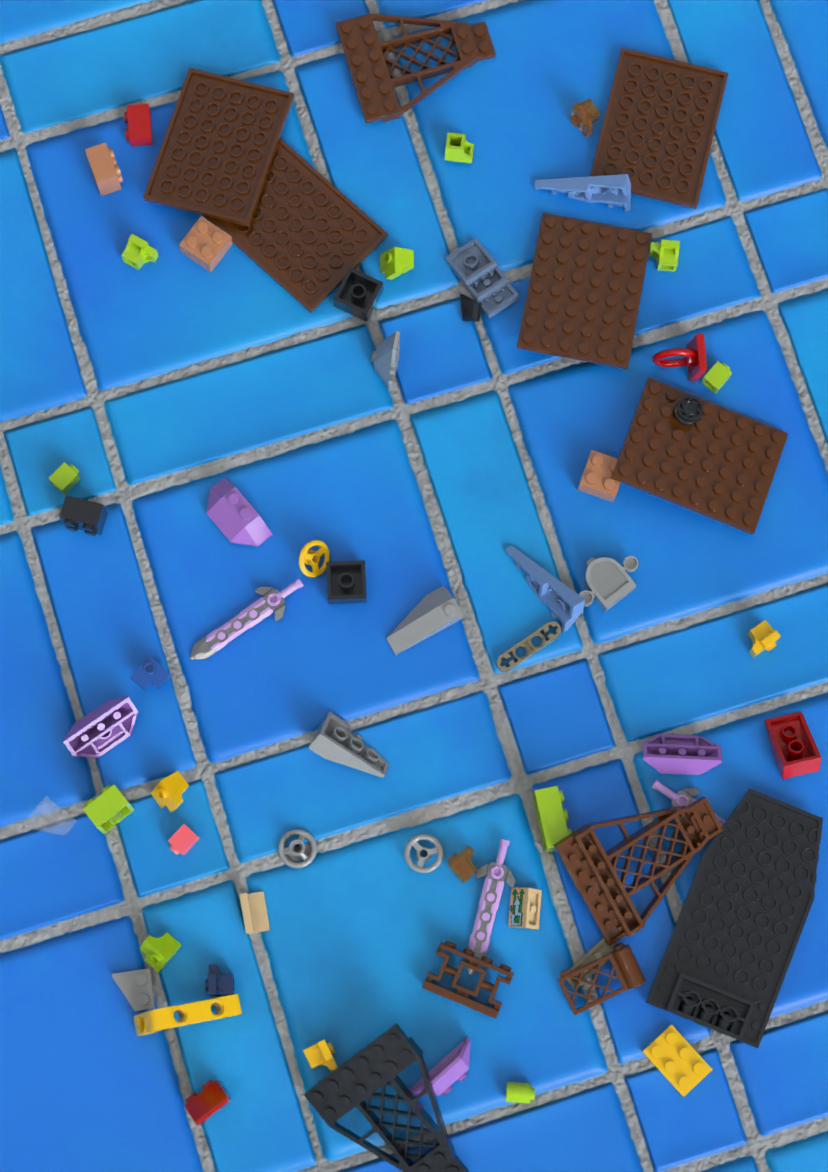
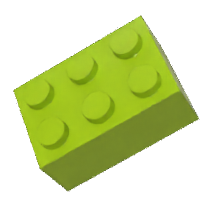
M108 785L100 791L101 795L96 799L94 797L89 799L84 804L86 807L83 808L86 815L103 834L135 810L115 785Z
M558 786L534 790L532 794L545 852L556 850L553 845L572 833L571 828L567 829L568 813L566 809L563 810L564 796L562 790H558Z

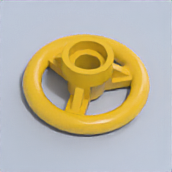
M320 540L308 542L299 554L300 570L307 577L320 576L327 569L326 562H330L329 548ZM312 546H320L316 551L310 549ZM324 553V562L319 569L318 562ZM305 564L311 565L312 572L306 569Z

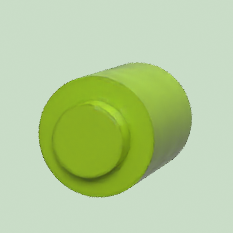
M507 1081L506 1102L530 1104V1100H534L535 1088L531 1087V1083Z

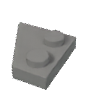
M150 968L112 974L113 979L134 1011L155 1009Z

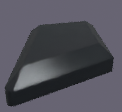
M460 294L462 320L479 322L482 303L464 294Z

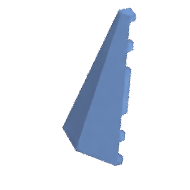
M628 174L535 181V190L548 189L551 190L552 194L562 192L568 194V198L593 204L596 202L608 203L610 208L616 205L624 207V211L630 212L631 182Z
M512 545L505 549L506 555H510L517 562L515 565L517 570L522 569L527 576L525 581L541 603H545L552 610L550 615L553 619L557 617L562 624L561 630L566 632L583 612L585 599Z

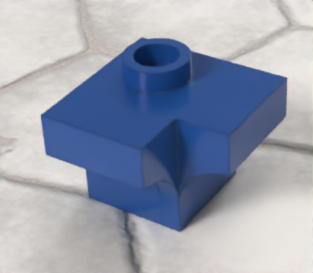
M148 656L132 674L130 679L146 691L151 685L160 689L172 674L152 657Z

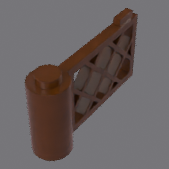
M619 943L613 947L614 950L611 953L572 972L569 968L559 973L560 978L557 980L574 1015L628 989L638 987L646 981L629 944ZM609 959L612 964L610 973L599 970L602 962ZM588 969L595 971L592 982L582 979L584 971ZM598 973L609 976L605 987L595 984ZM612 977L620 980L621 988L616 990L608 988ZM569 978L578 980L574 991L567 989L563 981ZM580 981L591 985L587 995L577 992ZM594 986L604 989L602 997L598 999L590 997ZM579 995L586 998L584 1006L576 1009L573 1003L575 996Z

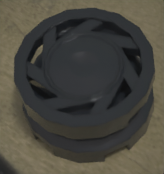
M690 395L681 398L674 408L675 419L680 424L686 426L695 424L703 413L701 401L695 396Z

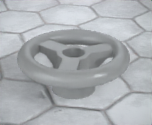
M302 829L288 831L281 837L278 844L280 859L292 868H303L309 865L317 853V844L314 837ZM299 835L298 839L293 840L289 847L284 848L288 838ZM305 837L311 844L309 857L304 852L305 845L303 841ZM300 845L301 850L298 852L294 851V846ZM292 853L295 856H300L304 861L293 862L285 854Z
M418 834L407 842L404 849V858L412 870L419 873H429L441 864L443 848L440 842L432 835ZM428 840L436 848L421 847L417 841ZM412 846L416 849L417 865L410 858ZM423 850L426 851L427 856L421 857L420 852ZM437 854V858L432 865L423 867L424 862L429 861L431 855Z

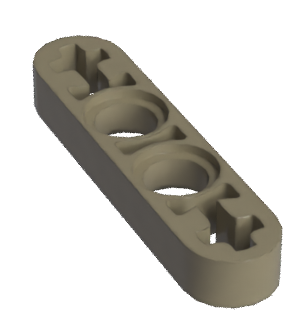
M554 621L548 622L498 657L496 662L497 668L502 672H508L559 637L561 633L560 625ZM549 627H556V635H554L553 633L549 634L546 637L548 641H546L543 634H546L549 631ZM535 636L540 637L542 644L537 647L533 646L531 639ZM523 647L526 650V655L518 657L515 653L517 648ZM509 653H512L514 659L509 662V667L501 666V659L508 660L511 658Z

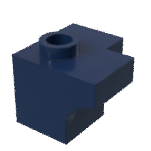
M217 964L209 965L208 979L205 980V990L208 992V995H234V974H223L219 971Z

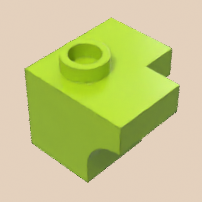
M447 132L445 160L472 163L474 144L466 140V134Z
M133 234L129 237L128 244L121 255L123 262L137 270H140L146 262H156L159 257L156 249L150 247L148 242Z
M661 239L660 243L651 242L649 256L656 259L657 270L676 271L680 241Z
M393 247L380 255V273L385 274V279L392 280L400 276L401 273L404 274L414 268V250Z
M166 932L159 938L149 935L139 949L147 955L144 960L159 973L176 955L181 944Z

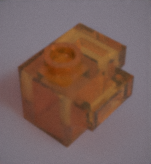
M589 98L582 103L577 102L572 105L570 121L587 138L592 135V124L599 119L600 112Z
M469 845L458 855L455 853L448 860L447 868L462 884L478 870L472 863L471 855L474 850Z

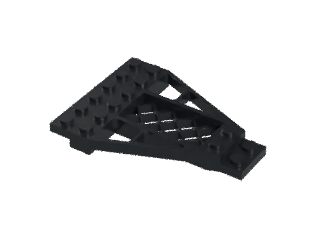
M397 1023L304 1094L330 1128L403 1172H469L456 1155L454 1146L449 1139L422 1055L423 1051L411 1036L409 1038L406 1036ZM415 1061L419 1064L426 1086L416 1096L411 1093L397 1075ZM386 1085L396 1088V1096L385 1094ZM380 1087H382V1093L375 1092ZM426 1093L429 1095L438 1125L418 1101ZM371 1097L381 1098V1106H371ZM385 1099L395 1100V1108H384ZM399 1101L407 1102L409 1110H398ZM355 1107L361 1111L373 1127L361 1137L336 1122ZM373 1111L380 1112V1117L378 1118ZM383 1113L394 1114L393 1123L383 1121ZM397 1115L408 1116L407 1125L397 1124ZM411 1117L420 1118L422 1121L421 1127L411 1126ZM386 1127L393 1128L392 1134L388 1131ZM396 1128L407 1130L406 1139L395 1137ZM410 1131L421 1132L420 1141L409 1139ZM373 1133H378L398 1159L365 1139ZM424 1133L433 1134L434 1143L423 1142ZM399 1143L405 1144V1151L399 1145ZM409 1144L419 1146V1155L408 1153ZM423 1147L431 1148L422 1155Z

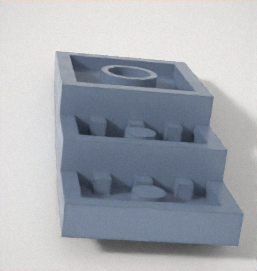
M476 238L445 257L472 298L482 303L481 309L489 319L520 299L519 294L509 284L508 278L498 268L497 262Z

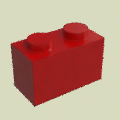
M149 103L127 105V112H124L125 123H128V129H125L126 140H129L131 147L153 145Z

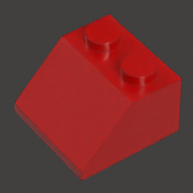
M212 1080L208 1081L202 1086L203 1091L198 1095L193 1093L186 1099L188 1103L184 1107L196 1125H201L232 1100L218 1080L214 1082Z

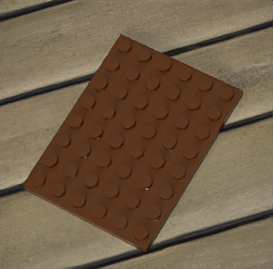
M622 48L590 176L628 174L631 182V194L696 209L728 73Z
M189 68L145 190L144 200L250 227L294 99V93Z
M281 138L250 227L204 216L212 224L229 234L234 245L310 313L342 283L349 267L356 269L388 237V234Z
M543 213L517 349L628 369L652 233Z
M648 377L611 478L753 535L788 433L699 397L696 398L703 405L702 415L695 424L689 426L682 425L675 419L674 408L684 396L694 395Z

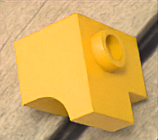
M766 620L748 632V636L753 644L749 653L754 658L765 649L769 652L777 646L775 642L781 636Z
M176 771L161 780L150 794L161 808L167 806L169 811L173 812L184 801L182 794L189 785L179 771Z
M324 1039L303 1050L311 1069L320 1065L327 1066L330 1071L338 1068L332 1055L335 1053L331 1042L326 1043Z

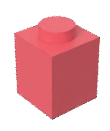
M183 824L168 840L171 844L169 848L176 855L181 853L184 856L200 838Z

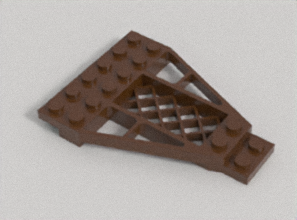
M371 13L336 22V29L366 124L379 120L387 122L401 118L402 114L464 69L470 68L479 61L496 57L486 22L469 26L465 22ZM373 22L399 23L403 36L380 42ZM404 24L437 28L409 35L406 33ZM437 38L436 42L430 39ZM441 38L450 41L447 48L438 44ZM420 42L418 47L413 45L414 43ZM424 42L433 46L430 52L421 49ZM453 44H454L456 53L450 50V48H451V46H452ZM403 47L401 51H398L395 48ZM407 47L415 50L412 57L404 54ZM436 48L444 52L441 58L433 55ZM389 52L398 55L394 62L386 58ZM418 52L426 56L423 63L415 59ZM447 54L455 57L452 63L444 61ZM401 57L409 61L406 68L397 64ZM432 59L438 62L436 67L431 68L426 65L428 60ZM386 63L389 64V65H391V68H390L389 71H388V68H387ZM412 63L420 67L418 72L409 70ZM394 68L403 71L401 76L396 77L391 74ZM447 74L424 90L421 80ZM418 82L421 94L403 107H400L394 87Z
M702 796L689 806L683 805L585 824L553 846L605 942L611 946L623 937H630L645 927L644 923L695 853L700 851L708 840L722 832L723 829L707 798ZM657 817V819L630 836L623 825L625 822ZM617 824L624 839L605 852L593 829ZM667 825L674 826L671 837L664 836ZM660 828L659 834L652 833ZM651 835L658 837L655 848L648 846ZM644 838L643 845L637 843ZM663 838L670 840L668 851L660 849ZM676 841L683 843L679 853L673 852ZM634 846L642 847L639 858L632 857ZM628 849L627 855L620 854ZM647 849L654 850L652 861L644 860ZM659 852L667 853L663 864L657 863ZM618 856L626 858L623 869L616 867ZM631 859L638 861L636 872L628 870ZM643 862L651 864L647 874L641 873ZM676 866L663 886L658 890L654 880ZM615 870L622 871L621 878L618 877ZM627 873L635 875L633 883L630 885L625 884ZM649 884L655 896L641 916H639L630 896Z

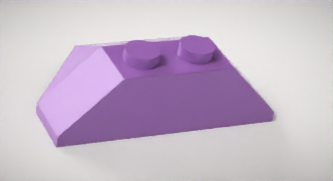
M225 477L210 488L206 514L230 543L258 547L273 535L260 515Z
M128 696L108 700L77 721L63 739V743L73 757L99 758L131 736L138 710Z
M659 734L648 741H644L642 744L643 760L660 773L701 775L722 763L721 746L698 735Z
M469 1037L462 1041L428 1072L436 1096H439L441 1093L445 1096L453 1089L451 1084L456 1080L460 1083L468 1075L466 1071L469 1069L471 1042ZM423 1077L409 1089L412 1094H418L426 1088Z

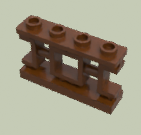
M445 940V943L440 942L436 954L445 959L438 975L428 972L422 988L496 1019L502 1002L493 998L500 981L510 985L514 972L511 971L512 968L502 963L500 966L495 965L492 959L485 956L478 958L474 956L475 952L469 949L459 950L456 948V944ZM445 949L470 961L466 962L461 959L459 967L456 969L447 965L450 954L443 951ZM483 965L507 976L505 978L498 975L495 984L484 980L487 970L480 966ZM463 966L481 973L475 991L457 984ZM445 972L454 976L451 987L458 990L456 992L431 980L434 979L440 982L442 974ZM480 987L491 992L488 1002L494 1004V1007L468 997V995L477 997Z

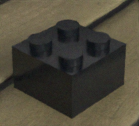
M349 267L333 298V305L367 322L383 292V282Z
M66 495L60 518L68 530L77 531L79 529L85 531V534L96 536V534L102 535L108 513L103 504Z
M365 560L326 562L328 604L367 603Z

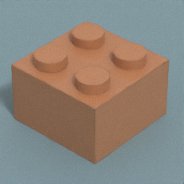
M105 142L85 149L100 195L104 196L121 190L120 183L123 182L112 147L108 149Z
M201 216L181 241L179 247L182 254L211 273L233 243L232 237Z
M591 450L578 491L614 502L620 482L612 479L611 476L618 459Z

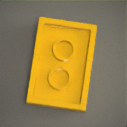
M672 1024L642 1051L682 1097L713 1070Z

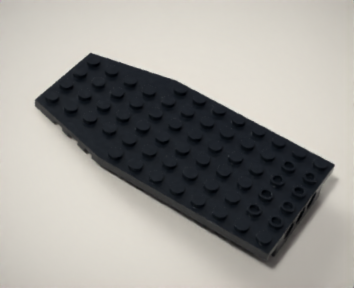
M748 789L722 826L723 831L714 837L702 854L646 1003L755 1048L759 1047L814 900L823 818Z

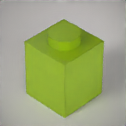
M717 361L703 377L701 383L716 394L728 381L732 372L725 363Z
M64 462L49 477V480L61 493L66 495L80 480L79 471L72 464L68 466Z

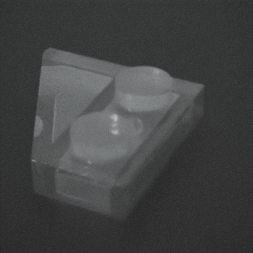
M46 796L22 826L28 829L65 836L77 821Z

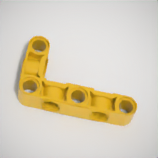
M239 994L150 1010L135 1015L133 1018L136 1035L142 1036L164 1029L240 1015L242 1010ZM211 1005H214L216 1008L215 1014L211 1011ZM174 1012L179 1014L178 1021L174 1018Z

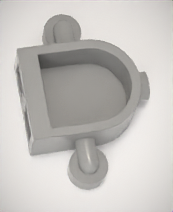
M627 556L621 567L614 559L608 557L596 559L592 557L585 563L588 567L584 576L587 590L580 592L579 595L585 599L584 607L590 606L595 599L604 612H606L636 588L637 585L627 572H634L639 564L637 558Z

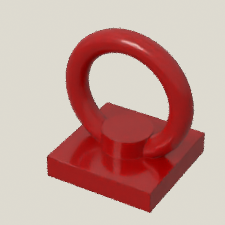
M696 334L687 344V349L673 348L656 353L652 357L653 363L660 367H680L686 365L689 371V381H697L707 371L704 334ZM671 356H684V358L676 360L663 359Z

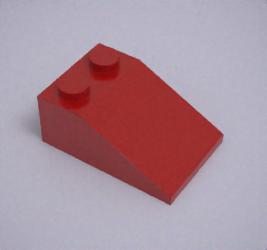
M802 711L765 720L775 763L782 779L820 770L821 755Z

